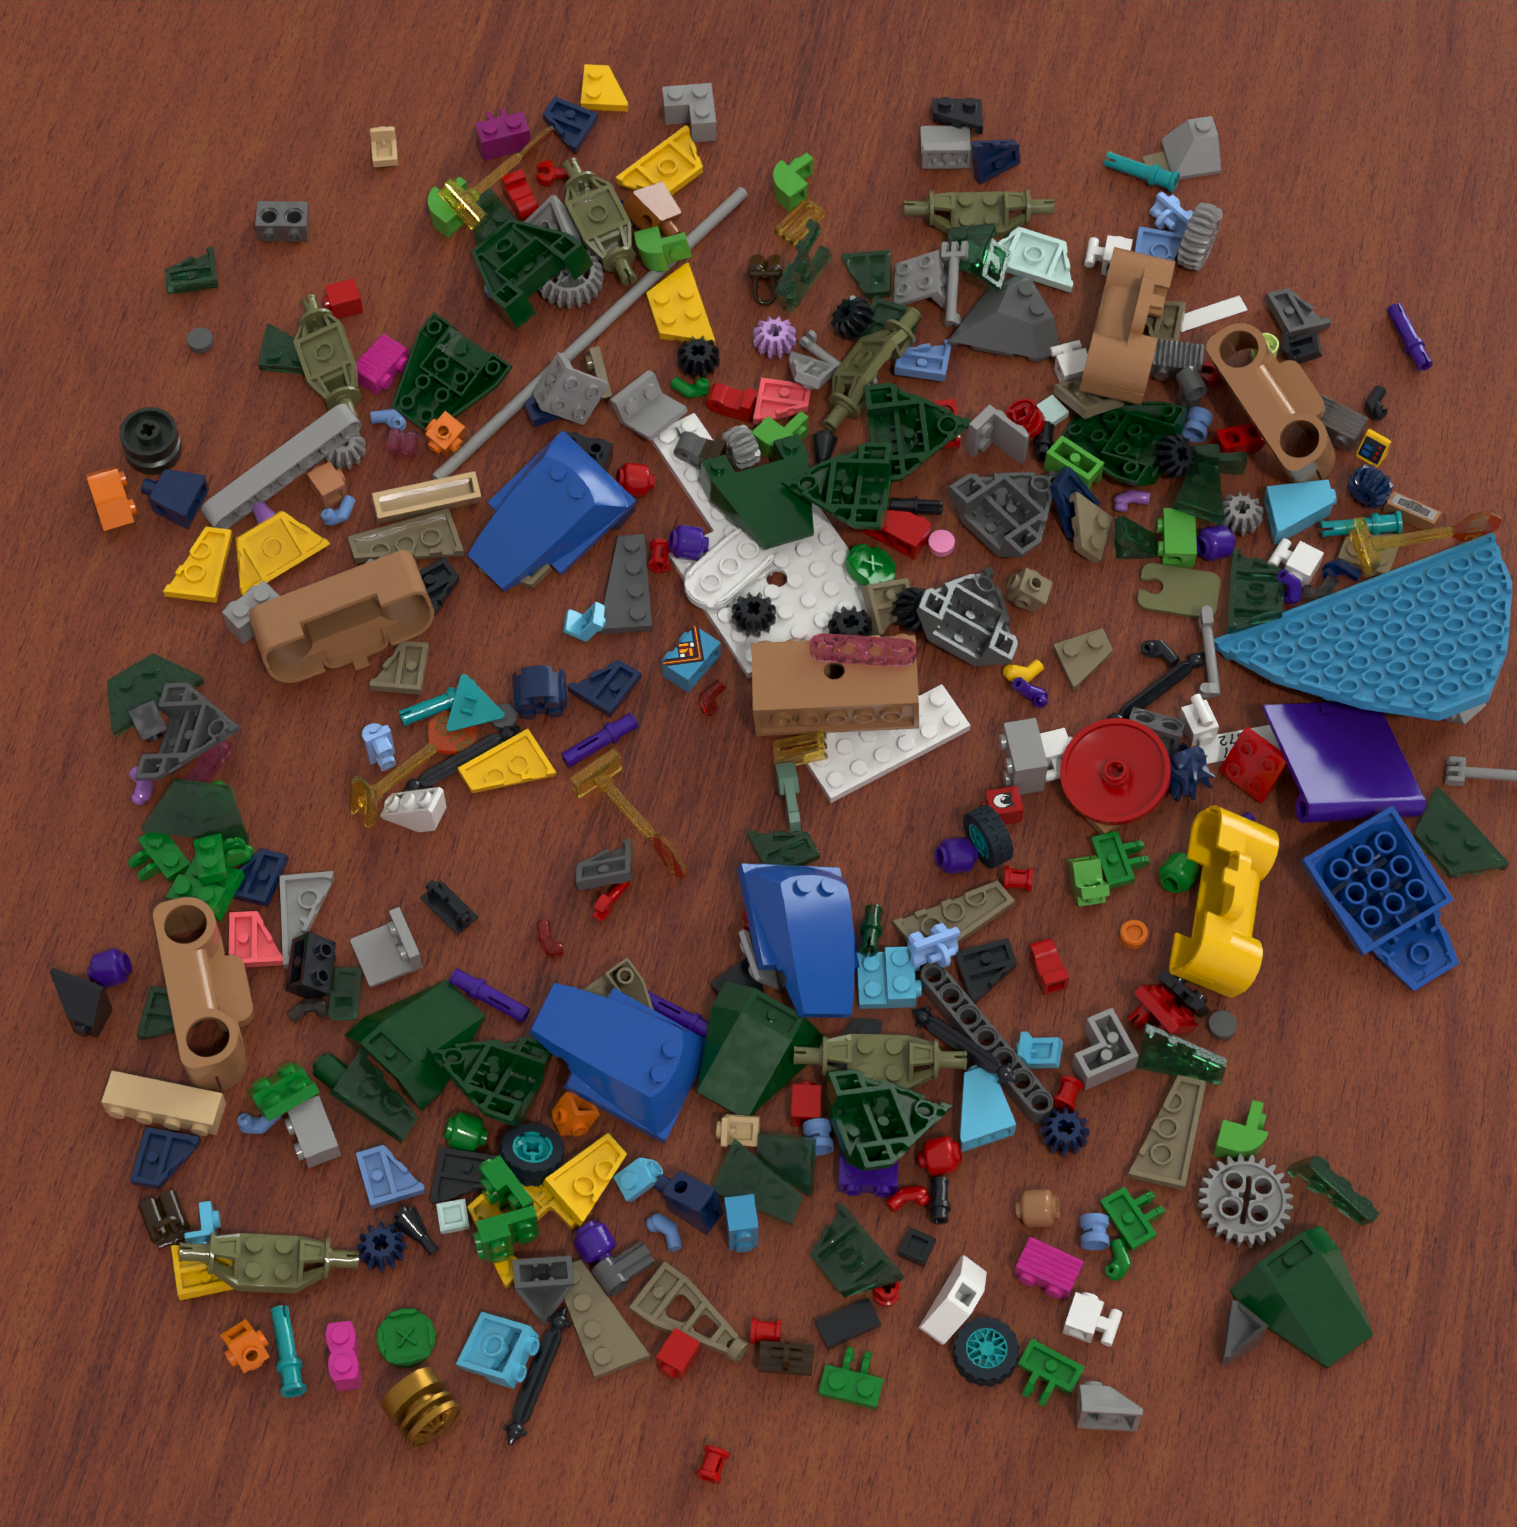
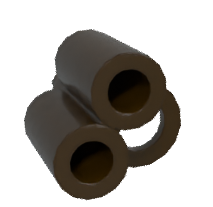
M756 254L749 259L747 272L748 276L753 280L752 294L754 300L760 305H770L777 298V280L781 278L784 261L779 255H771L766 260L762 255ZM767 277L772 280L770 288L773 294L770 299L762 300L757 293L760 288L758 280Z
M167 1191L157 1199H148L138 1205L150 1240L157 1245L158 1250L170 1245H178L177 1242L185 1239L184 1233L188 1232L190 1224L176 1191Z

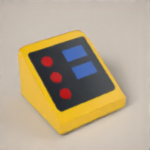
M1368 429L1356 456L1378 468L1388 454L1391 440Z

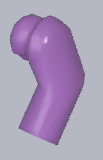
M1127 490L1114 498V509L1126 512L1128 510V503L1149 505L1150 492Z

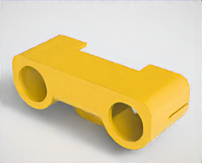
M1217 805L1204 809L1195 817L1191 827L1187 859L1203 867L1191 938L1177 932L1174 934L1169 964L1170 974L1228 998L1242 994L1254 982L1262 963L1263 948L1261 942L1253 938L1252 934L1260 881L1271 870L1278 853L1279 837L1275 830Z

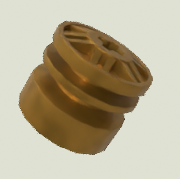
M431 1367L418 1369L406 1376L386 1394L380 1404L382 1410L392 1423H401L399 1431L402 1436H407L406 1441L411 1448H418L434 1440L454 1423L462 1411L459 1403L453 1400L450 1391L441 1392L443 1383Z

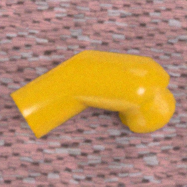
M1037 659L1027 667L1008 664L1003 669V675L1011 682L1021 677L1029 683L1044 670V666Z

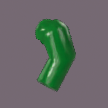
M1122 1238L1110 1242L1114 1259L1105 1267V1274L1112 1281L1122 1279L1131 1266V1259Z

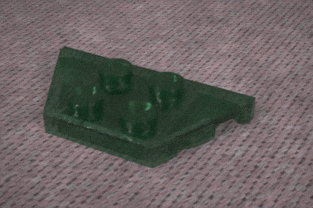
M1234 548L1232 553L1227 634L1280 619L1283 614L1284 584L1277 579V575L1282 568L1269 565L1256 556L1254 559H1250L1242 555L1241 550L1238 548Z
M152 653L107 680L113 735L117 737L133 727L126 712L127 709L149 699H153L158 708L165 683L188 682L196 689L204 684L203 678L199 674Z
M174 779L142 826L143 832L192 838H203L221 833L223 841L228 838L241 837L244 839L245 844H249L250 840L229 785Z
M1438 786L1413 836L1418 845L1448 878L1462 877L1465 874H1482L1485 870L1499 868L1500 871L1507 869L1510 862Z
M843 1203L838 1204L836 1207L837 1216L831 1225H826L820 1241L816 1243L810 1253V1257L835 1288L845 1298L902 1281L905 1277Z

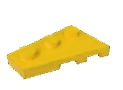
M607 1133L545 1178L542 1184L581 1227L627 1153Z

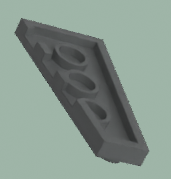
M644 534L623 535L617 538L604 601V617L606 621L599 635L652 631Z

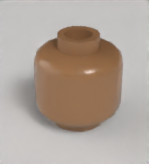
M1048 1189L1024 1191L1021 1201L1016 1202L1017 1219H1022L1024 1225L1028 1228L1051 1227L1055 1219L1060 1217L1057 1195L1053 1196L1052 1192Z

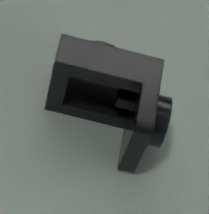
M1316 330L1291 338L1288 332L1282 333L1283 343H1280V348L1284 358L1288 357L1289 360L1301 364L1323 357L1319 335Z

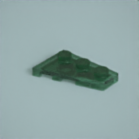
M1194 460L1195 468L1189 470V474H1187L1175 498L1172 509L1223 525L1225 514L1219 469L1208 463Z
M1146 1023L1136 1068L1172 1076L1181 1075L1203 1080L1206 1083L1221 1085L1227 1059Z
M362 1047L330 1094L399 1143H402L417 1121L418 1116L398 1091H393L385 1081L383 1072L379 1067L377 1069L367 1058V1052Z
M734 1138L713 1186L718 1196L726 1198L754 1194L757 1212L793 1226L804 1200L803 1196L781 1177L772 1172L760 1159L751 1154Z

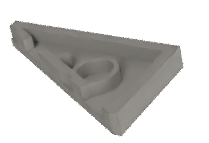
M333 871L280 875L284 969L289 967L292 939L310 931L334 881Z

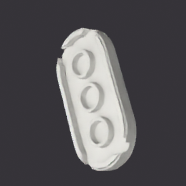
M741 528L732 531L687 571L684 584L687 598L695 606L706 610H716L727 606L772 566L775 558L774 547L764 550Z

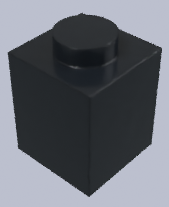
M153 699L146 700L126 710L140 740L147 739L148 743L163 737L162 731L167 730V727Z

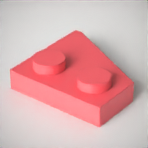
M761 377L753 424H760L768 416L773 420L796 415L800 411L803 413L808 412L812 390L804 388L798 382Z
M258 911L229 912V955L240 957L245 967L283 965V956L276 947Z

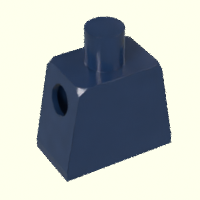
M169 469L162 472L158 482L146 478L141 486V493L150 496L151 507L156 514L188 530L209 491L205 475Z
M681 1171L677 1172L673 1179L663 1174L655 1183L654 1189L663 1194L668 1210L705 1235L710 1233L724 1213L715 1188Z

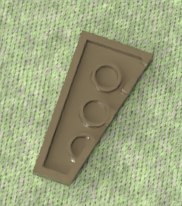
M449 508L347 537L356 564L366 563L369 558L376 560L381 555L386 556L400 550L409 551L414 559L464 556V550Z
M997 880L966 892L964 896L954 900L950 898L928 910L924 908L907 918L902 919L901 917L893 920L892 926L908 944V936L910 934L920 932L926 938L930 936V931L934 925L943 923L948 929L954 927L959 929L961 933L957 940L958 944H960L1013 907L1015 900Z
M1181 1075L1177 1076L1127 1178L1184 1191L1206 1081Z
M581 1260L573 1262L574 1286L564 1298V1302L594 1379L596 1380L650 1359L648 1351Z

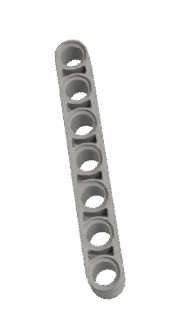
M346 404L335 406L207 500L201 507V513L212 527L229 529L252 512V507L256 503L265 502L355 436L361 429V422Z

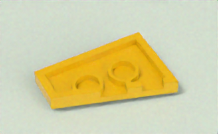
M205 527L190 549V555L175 572V578L163 590L164 597L217 603L233 537L232 530Z
M529 729L522 731L458 767V773L471 793L556 776L555 769Z

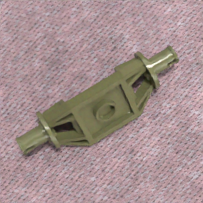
M570 158L573 164L572 167L569 161L566 160L563 163V168L569 179L564 185L566 193L565 206L586 248L596 255L606 271H617L623 285H629L628 278L631 284L637 280V276L630 265L636 256L632 248V225L612 184L596 177L591 171H582L576 158Z
M1025 189L1024 193L1004 191L933 194V191H929L926 201L904 200L903 211L904 217L926 216L929 226L934 225L954 239L1005 238L1017 227L1029 224L1032 214L1054 215L1055 203L1054 198L1032 199L1029 189ZM1022 209L1023 214L1009 219V211ZM935 210L949 211L950 220L935 215Z
M307 295L310 303L307 302L304 296L301 299V304L304 307L305 314L299 319L300 327L293 342L306 380L326 401L327 407L330 410L339 404H346L359 420L354 407L360 402L362 397L358 389V365L344 326L339 319L333 316L330 310L319 307L315 295Z
M908 307L899 321L888 319L883 325V330L866 335L858 340L832 375V393L829 396V402L833 409L822 422L826 429L836 432L846 417L854 420L858 419L861 414L860 410L866 405L864 386L875 379L877 371L883 363L889 359H900L908 346L914 344L915 336L911 329L921 318V314L917 309ZM845 390L848 392L847 397L844 395Z
M847 1034L827 1039V1036H823V1042L820 1047L794 1046L793 1065H819V1068H822V1076L826 1077L828 1072L842 1071L827 1065L828 1062L846 1064V1070H859L864 1072V1077L877 1082H881L883 1079L913 1090L931 1079L937 1080L938 1071L941 1068L966 1070L967 1051H941L938 1039H934L931 1042L909 1035ZM914 1066H932L930 1069L913 1073Z
M211 1233L210 1241H207V1244L180 1242L179 1262H206L208 1274H214L236 1291L298 1293L321 1279H327L331 1268L358 1270L359 1250H332L330 1238L320 1241L290 1235L238 1233L215 1236V1233ZM216 1257L234 1260V1269L214 1262ZM320 1262L322 1266L303 1272L304 1263Z

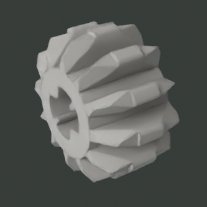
M737 425L723 433V440H726L728 458L736 469H747L760 462L761 452L752 431L746 425Z
M358 432L324 459L327 460V463L330 461L333 466L336 465L337 469L339 468L340 470L343 466H347L351 470L352 464L360 466V458H364L366 454L365 440L363 437H360Z
M1240 491L1235 496L1228 494L1226 500L1220 503L1218 521H1221L1222 525L1228 527V529L1230 528L1233 534L1239 532L1242 537L1246 534V531L1253 534L1256 527L1261 525L1263 507L1259 506V498L1251 500L1250 492L1246 496H1242Z

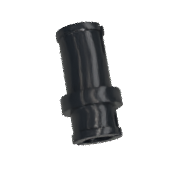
M1045 421L1043 429L1037 435V440L1034 442L1035 459L1038 458V461L1045 462L1046 452L1054 444L1053 431L1055 426L1054 424L1051 425L1052 422Z
M934 1177L930 1180L931 1201L928 1203V1211L931 1213L930 1222L933 1224H946L949 1222L948 1213L951 1211V1203L948 1202L949 1179L946 1177Z

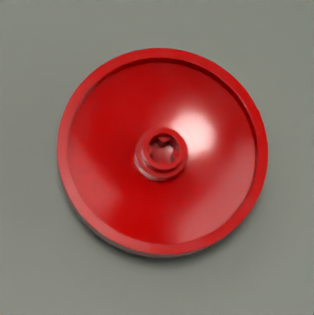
M1110 718L1086 726L1072 738L1061 759L1060 779L1068 801L1082 816L1104 825H1125L1146 817L1162 802L1170 785L1171 763L1165 745L1150 728L1134 720Z

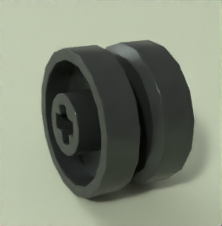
M145 407L135 410L122 422L119 435L128 464L134 470L143 474L157 475L166 469L170 470L177 464L181 458L182 444L175 420L167 411L160 408Z

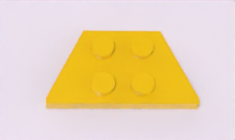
M687 125L682 127L616 176V184L636 191L662 181L672 196L702 174L703 166L700 157L697 155L695 143L691 139L689 127Z
M685 263L646 292V298L659 338L690 342L692 336L696 340H700L704 336L705 341L713 340L715 346V338L690 265Z
M279 511L236 537L241 596L245 595L252 586L258 585L262 581L269 582L330 545L329 541L317 535L310 528L299 523L284 511Z

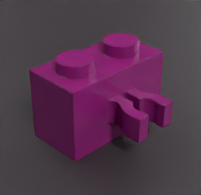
M504 108L499 109L500 117H492L491 111L486 112V121L475 123L477 143L484 161L531 148L530 131L523 111L506 115Z

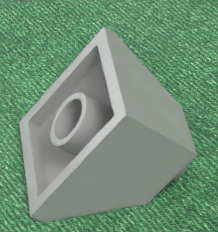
M1212 116L1189 119L1161 139L1169 170L1171 172L1179 171V180L1221 173L1219 138Z
M551 195L524 221L525 223L569 233L585 245L566 206L555 195Z
M1089 1381L1085 1382L1084 1385H1079L1077 1392V1428L1137 1432L1143 1416V1408L1112 1387L1102 1386L1101 1382Z

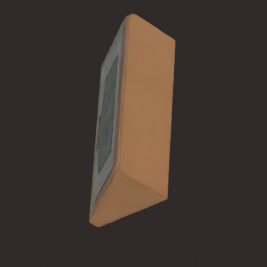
M1395 491L1387 500L1383 513L1387 515L1400 511L1403 522L1430 534L1442 513Z

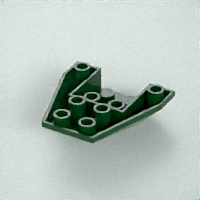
M433 312L417 334L391 407L425 431L428 424L433 419L438 420L444 411L457 418L498 388L513 367L493 352L491 354L459 333L451 323Z
M1142 401L1141 406L1124 402L1122 407L1094 415L1090 418L1083 419L1076 413L1062 435L1104 462L1103 472L1114 480L1137 487L1155 485L1161 474H1159L1160 467L1153 466L1156 463V458L1152 456L1156 452L1154 445L1160 442V438H1163V436L1182 434L1187 409L1186 407L1164 401Z
M446 979L365 1016L344 1037L363 1056L368 1053L400 1084L402 1093L422 1112L444 1092L451 1079L427 1052V1047L438 1046L439 1049L455 1048V1044L472 1042L486 1016Z
M725 981L711 1006L696 1093L734 1115L752 1116L808 1065H793L794 1046L819 1047L823 1041V1035L806 1017H799L795 1010L758 989Z
M1321 1226L1303 1231L1256 1264L1229 1290L1234 1299L1242 1303L1265 1322L1270 1331L1326 1369L1373 1336L1371 1326L1341 1251Z

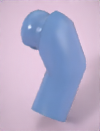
M395 409L370 411L372 424L385 423L397 432L402 431L406 427L405 418Z
M345 495L338 509L325 508L320 515L324 524L334 526L347 521L356 500L351 496Z
M243 1113L238 1117L237 1124L240 1131L245 1134H264L282 1116L280 1115L269 1122L263 1116L260 1118L252 1117L248 1113Z
M661 1213L653 1214L652 1217L647 1219L646 1226L650 1232L656 1233L659 1231L665 1235L669 1252L682 1249L678 1227L675 1222Z

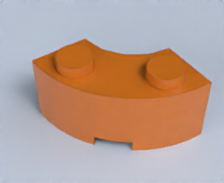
M115 465L86 474L103 530L106 531L133 523L132 515L137 514L133 499L127 500L123 488L128 486L124 471L118 472Z

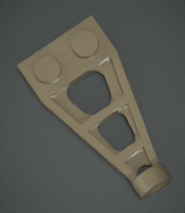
M665 1261L629 1306L630 1312L653 1328L671 1334L676 1327L698 1340L701 1346L725 1355L734 1363H738L749 1347V1343L739 1337L691 1280ZM679 1295L685 1296L695 1308V1312L686 1322H679L666 1315V1310ZM703 1315L710 1318L718 1326V1330L711 1338L705 1337L693 1330V1327ZM733 1340V1343L728 1348L727 1343Z

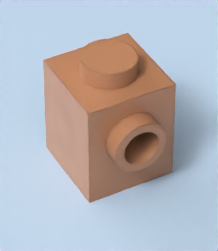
M330 461L324 465L316 466L311 472L307 473L309 486L324 508L328 509L341 502L345 495H348L345 484L346 479L339 468L335 470Z

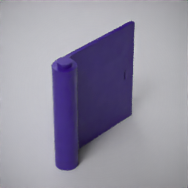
M1340 702L1263 705L1264 715L1300 791L1295 804V813L1299 822L1369 820L1392 805L1401 818L1420 817L1426 808V799L1422 795L1383 712L1364 710Z

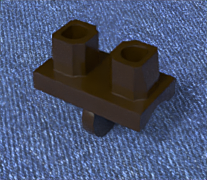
M761 1341L758 1372L812 1376L814 1345L790 1343V1341Z

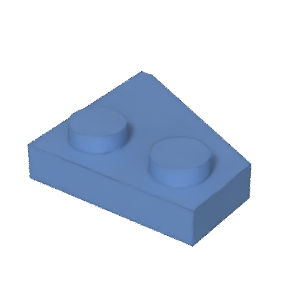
M944 340V345L931 347L930 343L922 344L918 347H908L900 359H896L894 374L945 382L952 345H948V340Z
M384 1145L356 1153L371 1209L426 1193L424 1185L418 1182Z

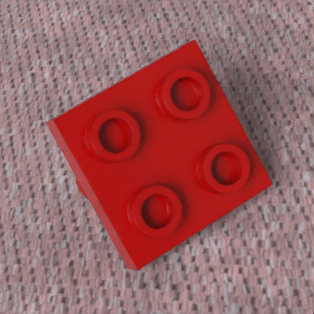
M1246 727L1241 732L1218 772L1258 802L1263 803L1286 770L1287 763L1279 749L1252 729Z
M1141 985L1134 992L1142 1003L1127 1018L1130 1022L1134 1021L1132 1024L1138 1029H1141L1153 1015L1161 1022L1146 1036L1148 1042L1153 1041L1151 1045L1157 1050L1173 1034L1192 1033L1199 1026L1193 1020L1194 1014L1186 1006H1180L1174 999L1176 997L1174 992L1166 985Z

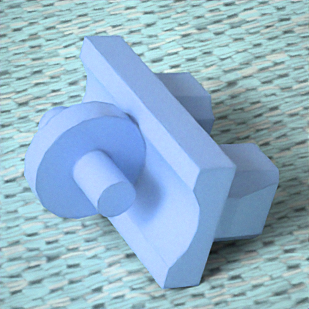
M1160 192L1157 194L1156 202L1149 213L1157 219L1155 226L1158 229L1166 227L1171 232L1184 234L1193 211H1184L1180 207L1178 198L1174 195L1167 196L1165 193Z
M376 723L367 725L362 731V738L370 764L372 765L377 762L381 772L396 766V761L393 757L395 749L389 726L385 725L382 727Z
M943 923L933 926L929 937L925 938L920 932L910 934L907 945L911 951L910 962L914 968L926 963L932 964L935 962L942 968L948 967L951 963L950 957L956 955V952L959 950L957 940L961 933L957 927L948 929Z

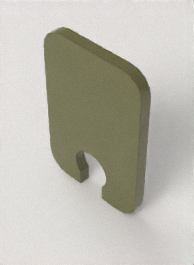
M1148 563L1142 568L1140 581H1157L1162 585L1163 590L1158 594H1152L1146 590L1139 589L1137 604L1141 609L1199 619L1202 607L1207 605L1212 608L1213 617L1215 616L1221 583L1217 574L1157 563Z

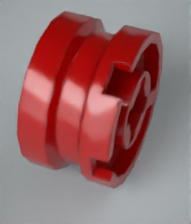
M1022 398L1016 400L1006 409L1005 414L1007 418L1016 425L1023 426L1029 434V439L1038 435L1045 425L1044 414L1031 399Z

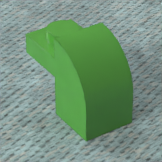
M805 153L800 158H795L789 165L781 160L774 168L773 194L775 199L788 212L808 199V183L804 180L813 174V158L808 153Z
M461 177L447 184L443 191L434 186L428 195L431 223L447 238L465 224L464 208L460 204L468 198L467 182Z
M658 226L634 232L641 260L644 266L652 271H668L669 263L692 257L685 232L662 238Z
M800 411L783 427L768 416L752 431L761 452L760 454L772 459L774 440L795 434L799 435L801 441L804 440L809 432V417Z
M1092 855L1068 859L1071 886L1078 907L1105 903V896H1110L1109 884L1103 881L1100 858Z
M1252 1100L1245 1125L1223 1119L1213 1156L1227 1159V1156H1230L1233 1161L1237 1162L1239 1154H1242L1244 1161L1249 1160L1251 1155L1255 1157L1261 1151L1268 1132L1263 1131L1266 1114L1261 1112L1264 1103Z

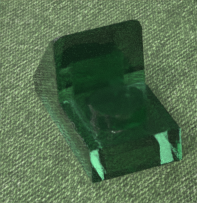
M992 238L985 244L981 261L971 267L969 272L996 291H999L1002 287L1011 252Z
M1123 515L1114 519V541L1117 559H1153L1157 557L1156 537L1153 532Z

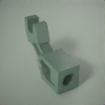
M795 763L775 764L779 795L786 799L787 822L790 834L801 832V823L796 795H799L800 792Z

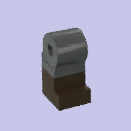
M686 431L681 434L673 452L680 460L701 468V461L726 455V440L716 438L713 441Z

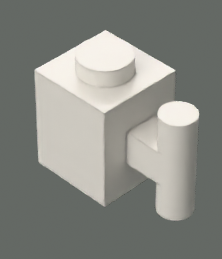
M1108 235L1106 247L1104 248L1098 246L1099 239L1095 237L1090 238L1084 265L1092 268L1094 267L1095 260L1102 261L1101 274L1107 275L1114 247L1131 251L1133 239Z
M1080 340L1050 347L1051 357L1056 356L1054 371L1059 383L1073 378L1082 380L1088 353L1086 348L1082 349Z
M1283 538L1267 564L1273 569H1276L1280 562L1285 564V569L1301 580V587L1306 589L1320 567L1324 552L1302 541L1299 542L1294 552L1288 550L1291 542Z
M1196 694L1190 698L1192 704L1181 707L1179 719L1186 721L1183 732L1191 747L1199 744L1200 746H1205L1212 743L1216 739L1219 725L1207 700H1203L1200 694Z
M1065 728L1040 733L1048 769L1052 768L1047 770L1045 782L1060 779L1061 759L1067 745L1072 740V737H1068Z
M1076 1292L1063 1334L1091 1343L1094 1332L1097 1330L1103 1333L1101 1344L1111 1347L1123 1313L1117 1309H1111L1109 1318L1100 1316L1104 1302L1100 1301L1094 1294L1088 1292L1080 1294Z

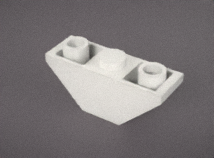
M440 787L391 793L384 802V809L380 817L417 832L435 831L447 808L444 790Z
M962 1255L919 1328L941 1345L945 1344L971 1315L985 1290L987 1272L965 1255Z

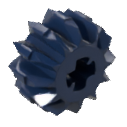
M1363 464L1352 472L1346 488L1351 492L1350 496L1357 499V503L1361 502L1366 508L1371 506L1376 509L1379 505L1382 506L1387 502L1394 485L1389 481L1390 476L1385 475L1383 470L1376 469L1375 465L1369 467Z
M1064 1107L1062 1114L1054 1109L1051 1111V1117H1044V1127H1041L1040 1135L1045 1137L1043 1139L1044 1146L1052 1145V1154L1062 1150V1156L1066 1157L1068 1150L1076 1155L1079 1152V1147H1086L1087 1140L1085 1138L1089 1137L1090 1130L1085 1127L1087 1124L1086 1118L1078 1119V1110L1068 1114V1108Z
M381 1221L378 1224V1229H374L372 1225H369L367 1227L369 1234L360 1233L359 1238L362 1243L356 1245V1249L361 1253L359 1256L360 1262H368L367 1267L371 1271L377 1265L380 1273L385 1272V1266L387 1265L395 1270L396 1264L394 1260L403 1261L404 1254L402 1252L407 1250V1244L403 1242V1232H396L394 1224L385 1229L384 1222ZM382 1244L387 1245V1248L385 1250L383 1249ZM378 1245L381 1246V1251L377 1250L376 1247Z

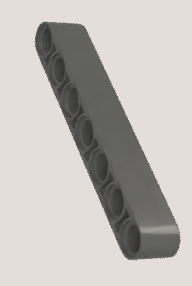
M936 962L926 964L922 968L920 977L923 994L950 1026L999 1060L1007 1061L1013 1065L1012 1070L1017 1079L1016 1082H1024L1028 1087L1019 1089L1014 1085L1015 1083L1003 1082L1000 1085L1001 1088L1030 1122L1043 1124L1044 1117H1050L1053 1098L948 971L940 967ZM934 976L937 977L939 981L936 983L929 982L926 978ZM947 997H952L956 999L957 1002L949 1004L945 1002L944 999ZM964 1018H970L975 1023L967 1025L964 1024L961 1020ZM987 1039L992 1042V1045L983 1046L979 1041ZM1035 1103L1043 1104L1046 1107V1109L1043 1111H1038L1034 1109L1032 1105Z

